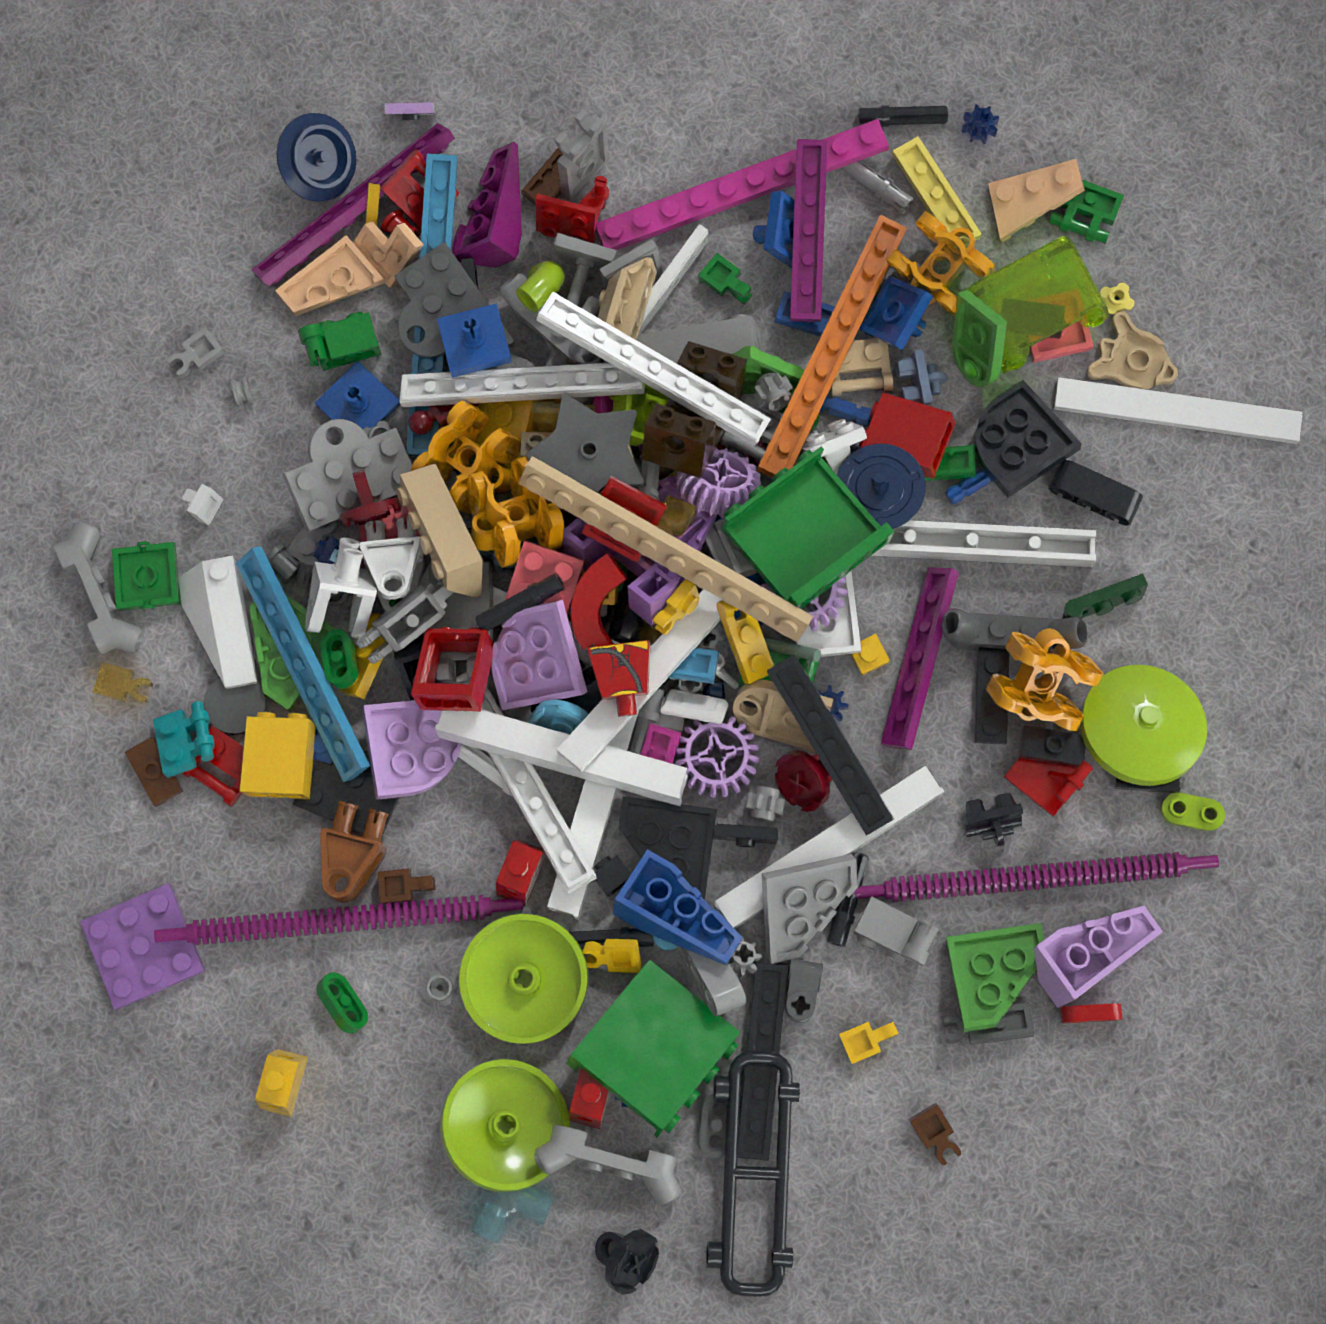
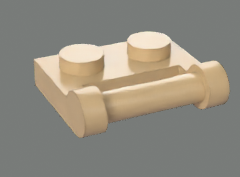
M876 338L854 340L831 386L832 397L841 396L845 392L883 389L884 392L893 391L888 344ZM881 370V377L840 381L839 374Z

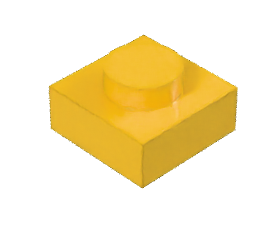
M876 633L860 641L861 653L850 654L861 676L890 662Z

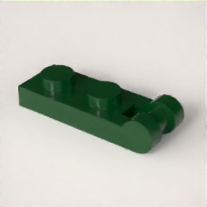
M1139 574L1069 600L1065 604L1062 619L1077 616L1082 619L1095 613L1097 616H1101L1112 611L1114 606L1122 603L1131 605L1140 601L1145 595L1148 586L1144 574Z

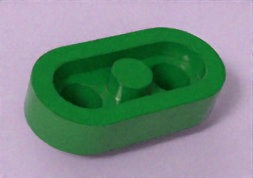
M333 629L327 632L320 642L323 668L326 679L334 687L345 689L356 681L359 674L353 639L344 630Z
M335 972L325 975L316 987L319 999L342 1031L349 1034L357 1033L368 1022L366 1008L344 976Z

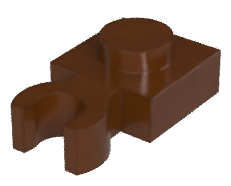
M937 1103L932 1104L908 1119L926 1149L933 1145L936 1146L935 1156L942 1165L947 1164L943 1158L945 1149L951 1148L957 1156L961 1155L958 1145L954 1141L947 1139L954 1131Z

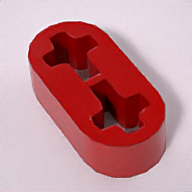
M1121 1003L1060 1007L1062 1024L1123 1020Z

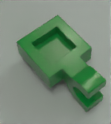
M718 253L713 256L698 274V280L720 296H723L728 290L733 297L744 305L752 297V294L749 293L751 287L738 279L741 275V270Z

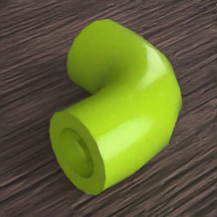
M543 261L532 266L528 272V279L516 289L518 299L529 311L537 313L545 305L552 292L557 294L562 288L565 279V272L562 266L554 261Z

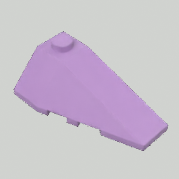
M1145 906L1058 929L1034 947L1038 981L1056 1007L1059 1008L1077 999L1163 931Z

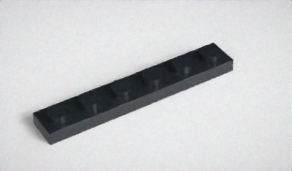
M793 654L768 669L767 673L866 836L894 820L892 813L796 655Z
M756 962L757 970L754 977L747 1052L765 1051L780 1054L788 966ZM749 1064L745 1066L739 1124L738 1158L769 1161L778 1068L773 1065Z

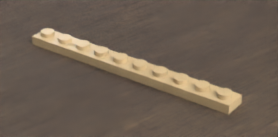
M532 456L527 463L519 484L526 487L529 491L540 495L559 508L577 516L587 524L598 528L612 536L615 540L626 544L640 552L643 556L663 565L671 572L677 573L696 584L699 588L705 589L726 603L742 610L754 619L763 622L798 642L813 617L809 613Z

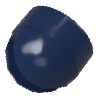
M714 681V684L708 683L703 688V695L725 699L723 681Z

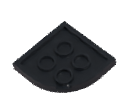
M1021 380L997 396L987 405L979 418L975 435V450L980 465L1007 498L1078 452L1082 445L1024 380Z

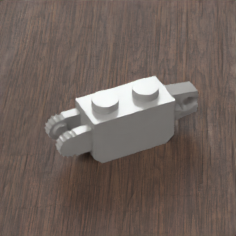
M442 581L435 586L431 583L425 586L419 585L371 623L373 627L357 640V646L362 649L379 636L384 639L385 642L372 651L368 657L372 664L381 660L392 650L397 652L403 649L443 617L446 613L443 609L448 606L445 600L454 592L446 590Z

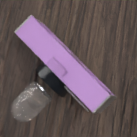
M435 102L385 103V114H402V120H420V115H434L432 113H436ZM417 124L405 125L407 141L414 142L418 138Z

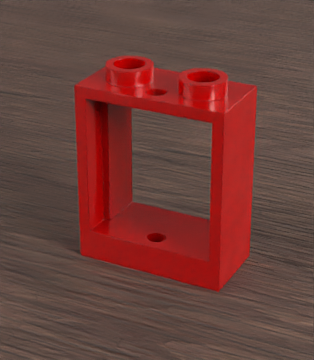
M440 627L438 629L428 628L426 630L411 695L420 710L481 712L494 644L486 629L471 627L469 629ZM441 652H477L470 684L434 683Z

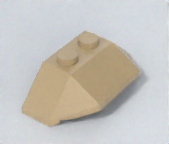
M646 257L621 269L609 279L606 290H602L599 297L600 311L598 318L635 340L638 339L657 274L652 258Z

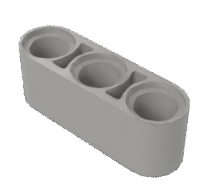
M677 946L682 960L714 1016H719L746 1004V996L742 985L729 962L727 965H723Z

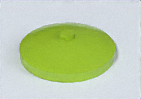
M1138 664L1116 668L1103 675L1098 686H1092L1082 705L1083 719L1080 723V729L1089 753L1104 770L1125 782L1144 786L1172 782L1192 768L1204 749L1207 739V720L1199 699L1184 681L1161 668Z
M510 915L488 924L470 942L460 966V993L464 1006L471 1018L491 1036L510 1043H537L559 1034L576 1018L583 1006L588 990V967L578 942L561 925L538 915Z
M499 1059L474 1067L453 1085L442 1107L440 1134L447 1157L463 1177L487 1190L513 1192L528 1188L548 1176V1174L540 1170L534 1159L535 1149L550 1141L553 1125L570 1128V1120L566 1102L560 1090L546 1074L525 1062Z

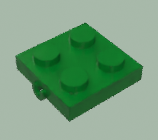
M147 541L138 542L137 546L112 549L115 602L118 611L136 609L144 611L146 608L155 609V607L180 605L177 554L174 542L150 544Z

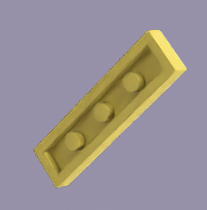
M919 136L894 149L892 152L893 158L927 211L945 225L948 232L959 227L966 228L972 232L975 241L980 239L981 232ZM965 236L958 237L965 244V247L970 244L969 238Z

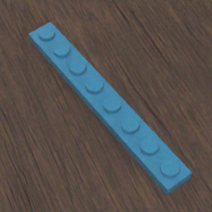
M262 547L251 548L236 562V565L343 782L353 780L370 767V764L325 677L324 671Z

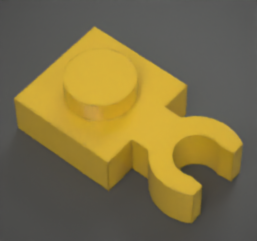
M685 579L666 601L667 606L664 610H661L654 617L655 629L663 635H667L676 620L681 621L686 614H691L697 607L700 597L694 583Z
M606 939L604 946L590 941L586 942L583 948V954H592L588 956L586 961L588 968H598L601 965H607L608 972L639 973L642 962L637 940Z

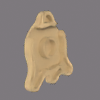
M1119 311L1115 313L1112 318V326L1116 339H1101L1099 343L1100 358L1089 365L1087 369L1088 377L1095 381L1109 379L1124 387L1145 390L1158 385L1172 384L1178 376V370L1171 363L1170 357L1167 356L1164 348L1165 344L1152 333L1138 329L1126 312Z

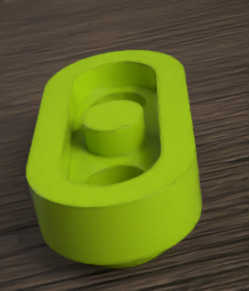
M1176 792L1168 795L1162 801L1160 807L1162 817L1172 825L1202 831H1213L1219 828L1225 820L1224 807L1218 801L1210 798ZM1174 803H1180L1183 806L1182 813L1174 811ZM1206 809H1211L1214 812L1213 820L1205 817L1204 812Z

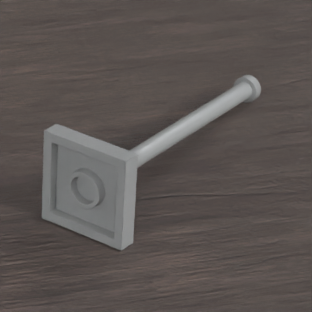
M557 233L554 246L559 259L577 265L567 300L578 306L589 270L600 271V268L618 259L617 251ZM553 346L551 348L548 360L555 351V348ZM547 399L538 400L532 430L539 432L542 430L543 425L540 423L548 401Z

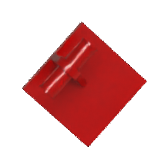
M597 176L592 190L579 204L537 193L536 231L551 238L556 237L557 233L594 244L596 224L600 212L606 207V200L609 198L607 179L604 176Z
M1018 758L1004 778L1054 817L1063 804H1066L1071 795L1076 790L1080 791L1084 786L1082 782L1093 770V767L1086 761H1082L1080 766L1075 768Z

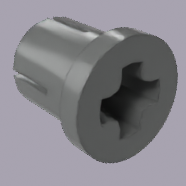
M279 543L266 557L275 575L284 584H287L300 571L302 565L285 551V545Z

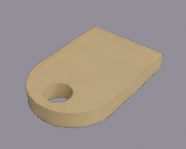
M757 680L751 684H745L739 689L733 704V713L739 724H746L745 730L757 736L815 752L772 681ZM821 696L830 711L833 699ZM743 701H751L755 703L757 707H747L746 705H744Z

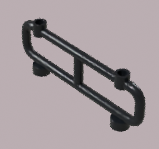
M743 1052L736 1056L730 1064L728 1076L714 1077L713 1100L714 1102L727 1103L721 1242H707L706 1267L720 1269V1277L724 1287L732 1294L739 1296L762 1297L773 1294L783 1283L785 1268H792L793 1248L786 1247L791 1109L792 1102H799L800 1084L799 1082H793L792 1067L788 1060L781 1054L774 1052ZM749 1064L773 1065L778 1068L780 1073L776 1167L737 1166L741 1072ZM737 1179L776 1181L773 1247L771 1252L772 1275L766 1283H741L735 1280L733 1276Z

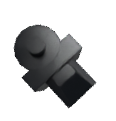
M1011 793L999 794L994 797L996 808L985 810L982 800L967 801L964 826L966 837L981 835L983 841L994 838L996 846L1000 847L1004 846L1003 836L1014 834L1013 828L1022 826L1023 808L1021 803L1016 804Z

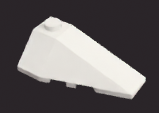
M232 555L202 561L178 577L182 607L225 688L230 689L256 684L257 679L243 584L236 560Z

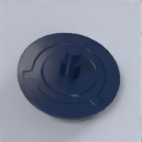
M321 113L303 114L287 124L280 135L276 152L278 169L286 185L296 195L309 201L323 202L338 197L348 188L356 170V151L348 131L336 119Z
M872 444L862 447L849 455L838 470L837 476L880 526L887 522L892 529L906 524L917 514L924 501L926 483L922 468L911 454L897 446Z

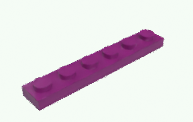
M797 139L790 321L821 322L827 140Z
M928 567L881 741V744L886 747L912 750L943 635L941 630L942 618L950 609L959 572L953 568Z

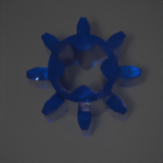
M976 104L972 114L969 112L964 113L963 120L967 123L963 124L961 131L962 133H969L971 143L976 139L986 144L988 135L996 136L998 129L995 125L998 124L999 116H993L991 106L979 108Z
M831 685L828 686L827 691L824 693L817 690L819 695L833 699L835 702L834 711L830 710L833 718L841 722L843 716L839 710H846L849 707V704L841 703L844 691H840L838 694L832 692Z

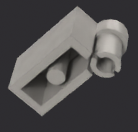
M871 897L853 934L858 936L857 942L872 950H874L875 946H878L887 951L885 955L887 958L899 964H903L904 960L924 966L930 955L928 950L939 930L931 926L927 935H925L928 923L919 922L917 919Z

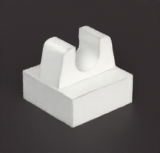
M201 484L197 492L187 488L181 498L188 503L187 511L198 521L208 526L224 500L212 488Z

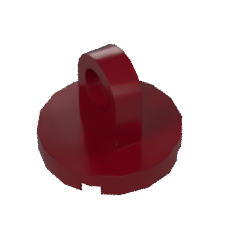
M361 470L352 474L362 506L340 514L339 519L342 527L349 528L351 527L349 521H354L355 525H363L369 521L374 522L391 515V509H394L395 514L399 513L402 510V506L398 498L374 503L365 470Z
M793 750L777 760L778 772L775 773V781L780 793L792 806L798 805L802 807L800 810L809 812L815 811L828 800L830 793L829 783L832 781V778L817 754L811 756L807 752Z

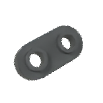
M713 1094L709 1095L703 1104L699 1145L702 1152L708 1157L720 1158L725 1155L727 1103L714 1102ZM722 1103L725 1106L724 1114H714L712 1110L713 1105ZM713 1135L719 1136L722 1140L721 1146L718 1148H712L709 1144V1139Z

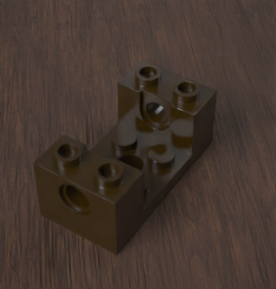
M688 341L677 364L740 400L743 392L747 359ZM669 398L666 406L655 404L645 423L642 460L702 478L725 430L717 426L716 422L703 418Z

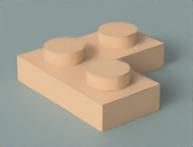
M374 222L366 223L353 242L384 278L389 288L398 285L394 276L412 264L424 245L405 223L397 225L389 238L382 233Z

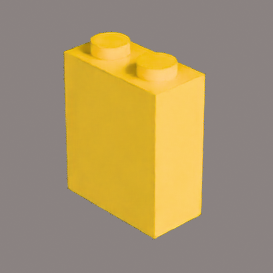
M258 712L257 717L247 716L240 785L241 793L247 797L310 799L316 725L310 719H307V715L289 713L288 718H276L275 713Z

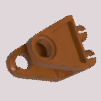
M338 801V808L332 828H322L320 832L322 886L324 891L336 901L349 903L359 896L386 855L387 849L383 842H381V838L389 814L381 811L378 814L377 810L369 809L363 835L359 837L350 834L358 806ZM347 878V887L343 891H336L337 882L340 879Z

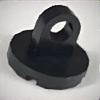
M642 1229L633 1230L625 1236L617 1232H604L599 1236L595 1245V1254L597 1259L606 1266L605 1280L610 1288L622 1295L630 1294L637 1290L634 1287L639 1282L644 1284L650 1278L659 1258V1248L655 1246L658 1242L656 1237ZM611 1241H614L616 1246L609 1256L608 1246Z

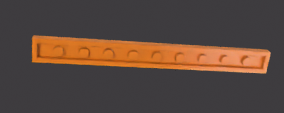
M882 215L879 216L756 471L773 478L781 469L786 467L790 470L793 467L889 267L886 259L895 248H898L907 227Z

